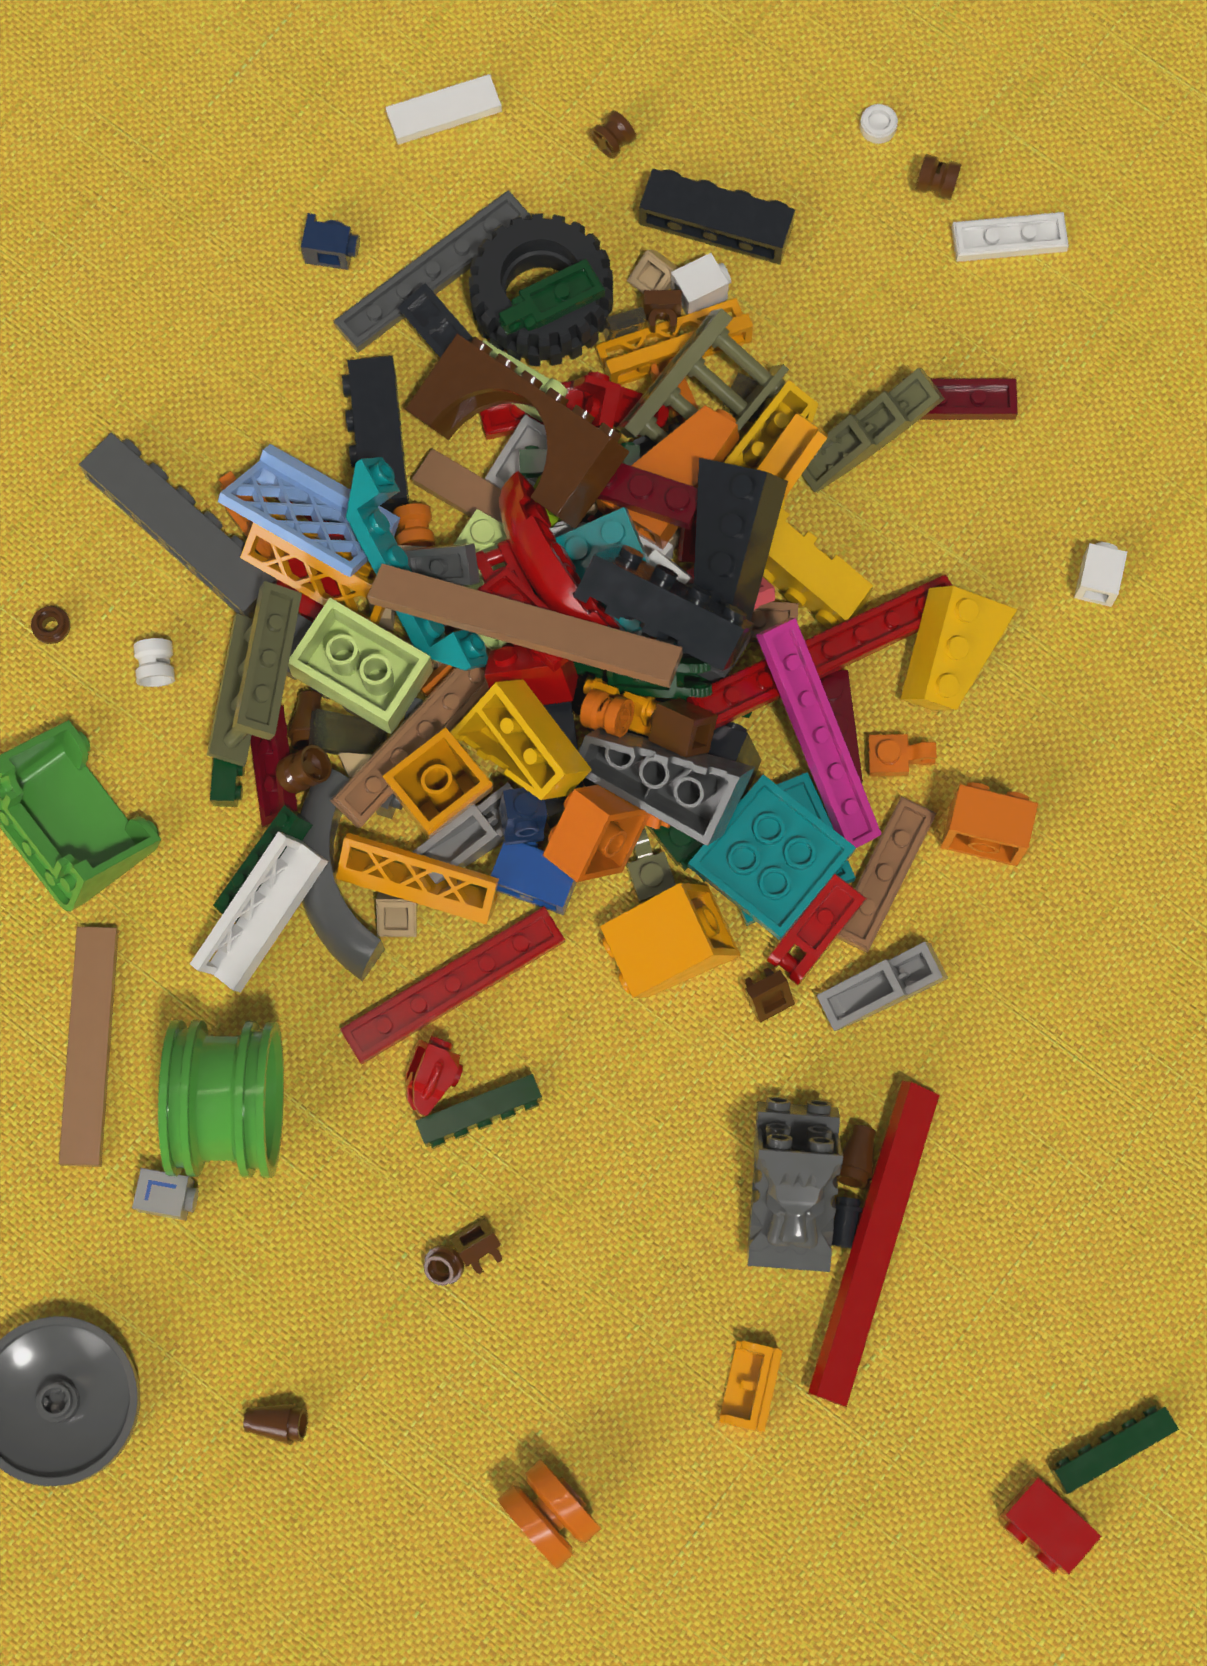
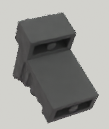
M769 1097L766 1102L757 1101L754 1172L747 1247L748 1266L830 1272L831 1244L836 1212L834 1195L838 1194L836 1176L840 1175L843 1162L839 1138L838 1107H831L830 1102L810 1100L807 1101V1105L791 1104V1100L782 1097Z

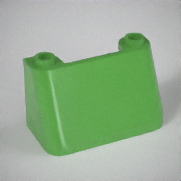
M68 720L0 755V828L56 902L64 910L71 912L85 904L158 848L161 838L156 826L150 820L136 816L128 821L87 768L86 763L88 761V752L90 751L89 741Z

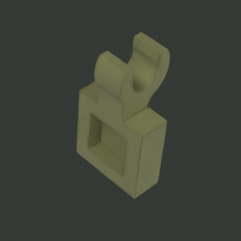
M644 828L633 849L637 861L627 863V869L639 903L647 901L676 885L665 852L653 855L649 838Z

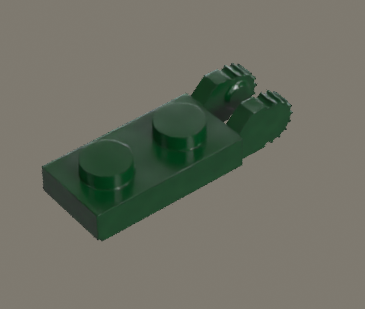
M694 657L681 658L670 688L606 670L607 685L618 688L620 694H624L627 691L638 696L678 699L681 696L706 697L712 694V685L706 682L695 681L684 683L683 673H705L711 670V665Z

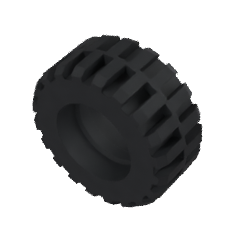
M543 213L532 214V219L523 221L521 216L511 219V226L506 229L503 225L498 226L492 231V241L484 239L479 245L478 256L473 257L470 266L469 291L471 308L482 337L490 338V344L502 351L504 349L507 350V354L519 361L521 358L528 359L529 366H540L541 361L550 360L551 366L562 364V357L569 355L573 360L581 356L582 347L585 345L587 348H592L599 340L598 332H605L609 323V313L612 312L613 273L610 269V259L606 250L600 249V241L593 233L585 236V226L576 221H573L571 225L566 224L564 216L554 214L552 219H543ZM581 260H588L605 289V296L538 329L535 328L528 331L524 327L506 335L499 323V313L513 306L506 296V290L518 275L534 268H551L561 271Z

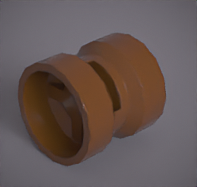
M926 154L915 190L923 193L934 191L941 198L951 200L962 164L954 161L943 163L936 156Z
M306 746L297 753L281 758L277 763L276 776L280 785L286 791L297 794L309 789L311 786L325 782L330 777L332 771L331 762L326 752L319 746Z

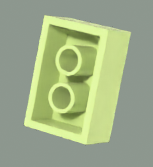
M332 598L328 599L294 650L288 664L293 677L389 734L394 732L433 671L429 655Z

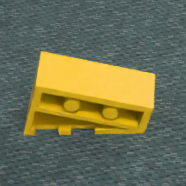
M788 380L724 463L757 469L796 412L813 422L819 403ZM785 497V499H784L783 502H782L781 508H783V509H784V506H785L786 497Z
M781 508L763 577L770 584L783 591L784 597L790 603H798V608L805 606L815 613L818 622L828 629L857 616L869 600L873 585L837 554L831 558L813 545L818 538L810 531H807L804 536L786 522L790 514Z
M956 586L929 588L900 700L932 711L957 710L1018 609Z
M523 679L495 682L451 732L457 741H464L477 750L476 754L485 761L491 760L505 770L504 774L540 800L568 796L592 771Z

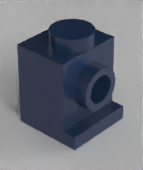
M308 213L301 243L305 264L349 270L351 257L358 256L360 235L352 234L351 227L346 226L342 222L328 220L325 223L318 222L315 214Z
M524 788L503 790L499 812L505 845L544 841V827L547 819L545 800L538 799Z

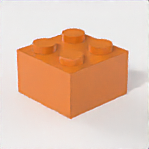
M969 782L967 785L960 784L949 807L940 848L1018 866L1029 848L1038 803L1029 801L1027 795L1018 792H1006L1003 795L991 792L990 787L981 783Z
M599 785L576 788L568 795L564 802V812L558 824L549 833V843L543 856L576 882L622 873L651 814Z

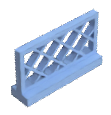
M269 444L262 450L260 461L220 492L218 498L220 504L348 577L355 574L369 561L359 541H356L357 537L346 518L351 489L272 444ZM236 495L252 496L254 502L244 501L238 498ZM263 497H278L280 503L264 502ZM378 506L380 512L387 517L390 523V531L395 536L400 517ZM269 514L285 515L287 520H277ZM295 515L311 516L313 522L297 521ZM302 533H316L320 539H310ZM328 534L344 535L345 540H330ZM336 552H351L353 559L348 561L336 554Z

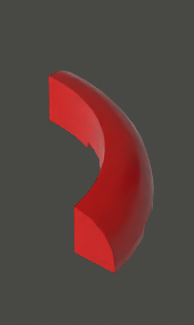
M519 471L515 472L503 485L500 493L501 521L509 545L541 601L554 612L625 631L614 617L604 613L606 608L600 601L589 597L587 603H584L573 597L581 582V578L576 573V567L564 547L556 542L555 536L549 529L551 522L546 509L530 498L535 488Z

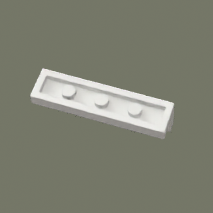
M278 831L190 962V965L197 971L214 975L231 990L241 993L329 861L303 841ZM287 846L281 857L278 859L284 848Z

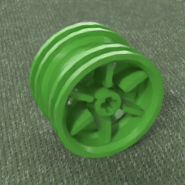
M172 1020L167 1028L164 1039L158 1094L159 1145L165 1174L168 1176H178L184 1168L189 1177H198L203 1170L205 1162L232 1161L237 1163L239 1173L243 1178H252L256 1170L260 1171L263 1178H272L275 1175L279 1160L284 1108V1059L279 1024L277 1021H268L265 1023L264 1028L260 1029L257 1021H247L243 1026L241 1035L234 1037L213 1036V1034H209L206 1023L203 1020H193L189 1028H187L183 1020Z

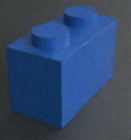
M503 842L491 873L492 877L499 878L496 891L539 907L545 906L547 910L564 915L577 882L543 856L544 851L538 849V843L529 842L505 845V842Z

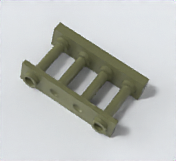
M722 308L712 310L616 428L627 438L637 437L638 434L642 437L646 435L654 443L658 444L669 435L656 424L657 419L654 417L662 405L665 407L670 405L686 420L698 411L680 394L681 389L678 387L686 375H688L690 378L695 376L735 412L733 417L738 424L739 432L768 396L771 399L781 390L785 384L782 378L789 369L783 364L773 366L769 371L766 370L728 335L729 330L726 327L733 318ZM710 346L713 348L718 346L759 383L745 401L704 365L705 359L702 356Z
M264 581L259 588L254 619L240 614L234 616L207 756L244 767L247 762L251 736L254 735L267 740H271L275 736L302 593Z

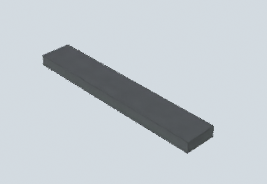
M509 190L335 319V327L355 351L359 353L405 318L397 307L424 283L437 294L470 269L473 257L478 256L479 245L484 239L492 241V231L500 225H503L505 229L511 226L510 220L521 216L523 221L532 219V216Z

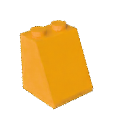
M446 727L382 776L406 813L427 839L433 837L472 805H476L490 794L493 788L489 778Z
M678 883L600 926L605 936L602 939L604 948L610 957L615 958L621 971L619 973L620 983L624 990L632 995V998H648L741 956L708 885Z

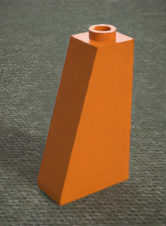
M705 405L631 466L698 488L699 458L724 462L739 440L738 424L735 418L722 409L714 411ZM596 499L599 512L604 515L622 508ZM628 510L638 535L662 550L678 529V526Z

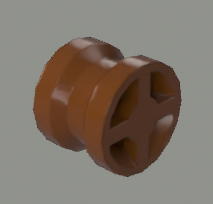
M614 110L606 116V122L602 125L597 124L590 130V135L595 145L604 155L611 159L620 154V148L624 144L630 145L636 139V133L628 120Z

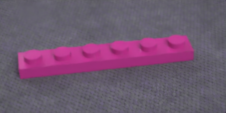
M788 618L756 634L834 830L856 848L882 835L796 618Z

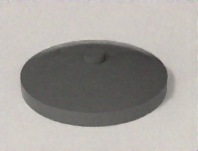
M71 1317L40 1318L20 1325L0 1339V1469L26 1483L40 1486H65L89 1479L108 1467L126 1447L139 1416V1381L128 1353L112 1335L102 1328L87 1321Z

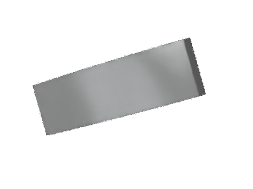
M506 783L478 806L472 805L415 849L413 853L463 868L473 863L504 842L499 806L503 790H510L513 787ZM435 872L428 874L435 884L445 880L442 874Z
M923 942L890 960H883L816 996L833 1030L838 1031L948 979V976L931 943Z

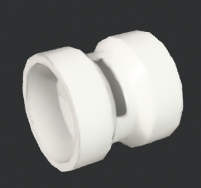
M151 638L140 640L134 644V657L139 661V667L135 671L136 683L138 685L161 687L174 683L175 670L170 665V658L173 656V643L170 640Z

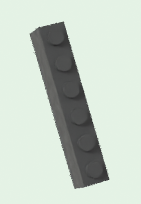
M110 433L79 464L86 479L233 611L254 619L259 588L264 581L276 584L275 577L241 559L240 556L245 543L240 538L234 535L230 539L221 531L223 528L221 522L209 511L202 514L193 505L196 501L185 489L179 486L175 490L166 481L169 477L157 464L152 462L148 466L139 458L142 453L130 440L125 438L121 442L114 434Z

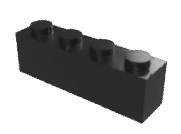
M653 168L639 206V225L781 265L795 216V209L788 207L787 204L781 201H765L755 198L743 190L730 191L717 187L716 184L708 180L695 181L682 177L673 170L660 171Z
M393 355L347 360L349 374L342 375L344 397H351L352 409L345 410L348 433L355 432L356 442L355 445H349L351 468H355L356 462L360 459L383 457L384 461L394 472V480L400 492L380 506L393 513L399 506L409 504L397 378Z

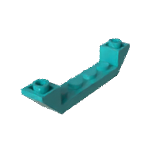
M383 457L364 458L356 462L346 518L376 575L381 564L411 571L406 553L398 546L390 531V523L387 517L378 508L382 503L400 492L394 480V472L384 461ZM396 611L413 646L429 655L432 660L465 671L487 665L488 656L485 644L476 633L461 630L446 636L443 624Z

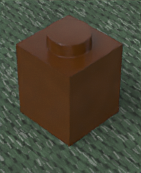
M681 698L657 703L656 709L651 716V730L648 741L685 758L708 753L718 715Z

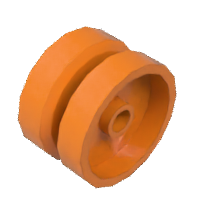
M540 1459L525 1473L526 1482L539 1496L536 1500L533 1501L521 1487L512 1485L497 1501L545 1558L558 1569L573 1556L572 1546L560 1532L564 1527L577 1541L587 1543L602 1528L585 1510L587 1505L562 1476L558 1478Z

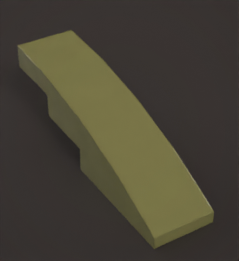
M921 368L916 369L890 392H882L856 415L850 414L828 432V438L804 470L802 476L814 492H819L879 451L945 398L925 371Z

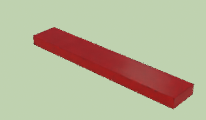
M544 906L342 1027L340 1030L362 1065L565 943V938Z

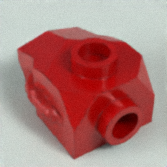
M432 1035L429 1042L419 1039L405 1075L406 1098L412 1110L428 1116L449 1087H455L458 1084L463 1071V1064L459 1063L460 1055L451 1052L453 1043Z

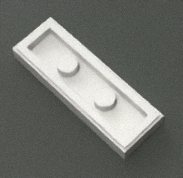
M490 74L385 107L398 145L502 112V105Z
M1064 212L953 222L952 224L956 262L1067 252L1069 247Z

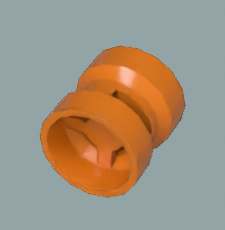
M422 503L406 504L399 506L393 511V514L400 517L398 524L400 533L396 536L398 545L435 546L434 532L429 529V523L432 521L431 507Z
M592 689L587 693L581 706V724L594 730L604 728L606 733L622 737L631 726L634 716V704L631 699L622 696L611 698L605 691Z

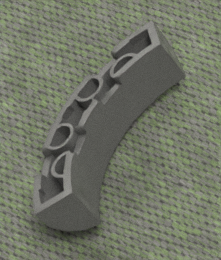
M332 769L330 777L325 782L310 787L300 813L313 824L302 841L329 861L303 899L302 905L316 934L331 955L346 970L363 982L385 948L382 941L368 931L353 915L339 890L333 853L334 839L343 813L329 800L350 778Z

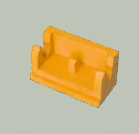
M747 1341L736 1342L718 1423L759 1433L765 1432L783 1350Z

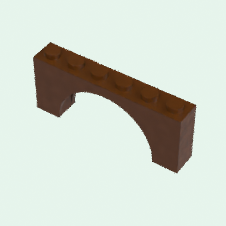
M457 334L405 410L450 440L453 434L466 421L493 406L519 403L536 408L546 430L547 456L541 479L530 498L576 529L629 454V451L618 443L621 435L603 422L599 428L591 424L595 418L578 405H575L572 410L567 408L566 404L569 400L551 387L546 393L540 388L543 383L526 370L523 371L521 376L515 373L518 366L499 353L495 359L491 357L490 354L493 349L475 336L469 342Z

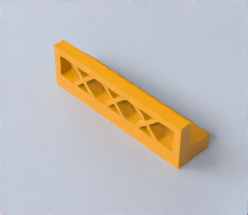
M737 298L678 317L677 328L672 335L668 334L670 332V323L666 321L656 325L655 333H651L649 328H645L597 344L596 352L605 374L610 377L609 381L624 385L651 376L652 364L656 363L659 371L662 372L669 364V359L678 353L695 332L692 331L678 336L681 328L690 325L698 328L712 310L722 308L726 313L732 311L734 318L726 327L729 330L728 335L739 345L752 342L753 324L748 313H742ZM657 337L663 340V342L643 348L648 339ZM710 346L702 358L722 352V350L718 346L716 348ZM618 349L629 352L609 359L607 353Z
M796 412L756 470L769 472L788 481L784 500L829 434Z
M269 514L277 520H287L285 515ZM253 522L240 556L241 559L323 606L329 598H332L374 624H379L385 610L384 607L375 605L369 618L358 611L353 599L361 595L368 599L367 595L376 578L370 563L366 562L355 574L348 577ZM302 533L310 539H320L316 533ZM259 538L271 544L275 558L266 559L254 552ZM336 552V554L348 561L353 559L350 552ZM297 558L302 561L309 576L299 578L294 575L287 560ZM330 577L337 581L342 595L333 597L327 594L320 579Z
M347 833L344 837L336 879L487 925L496 908L499 896L496 893L499 878L351 833ZM352 848L366 851L368 854L352 850ZM396 860V861L405 863V865H402V864H399V863H395V862H392V861ZM432 872L442 874L445 880L435 884L428 874ZM469 884H475L481 887L487 888V890L477 888Z

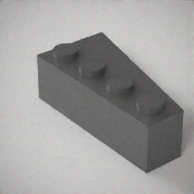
M599 728L585 735L578 751L592 769L585 778L706 846L724 835L755 769L751 765L706 753L685 758L648 741L649 738L629 732L622 737H616L606 733L604 728Z

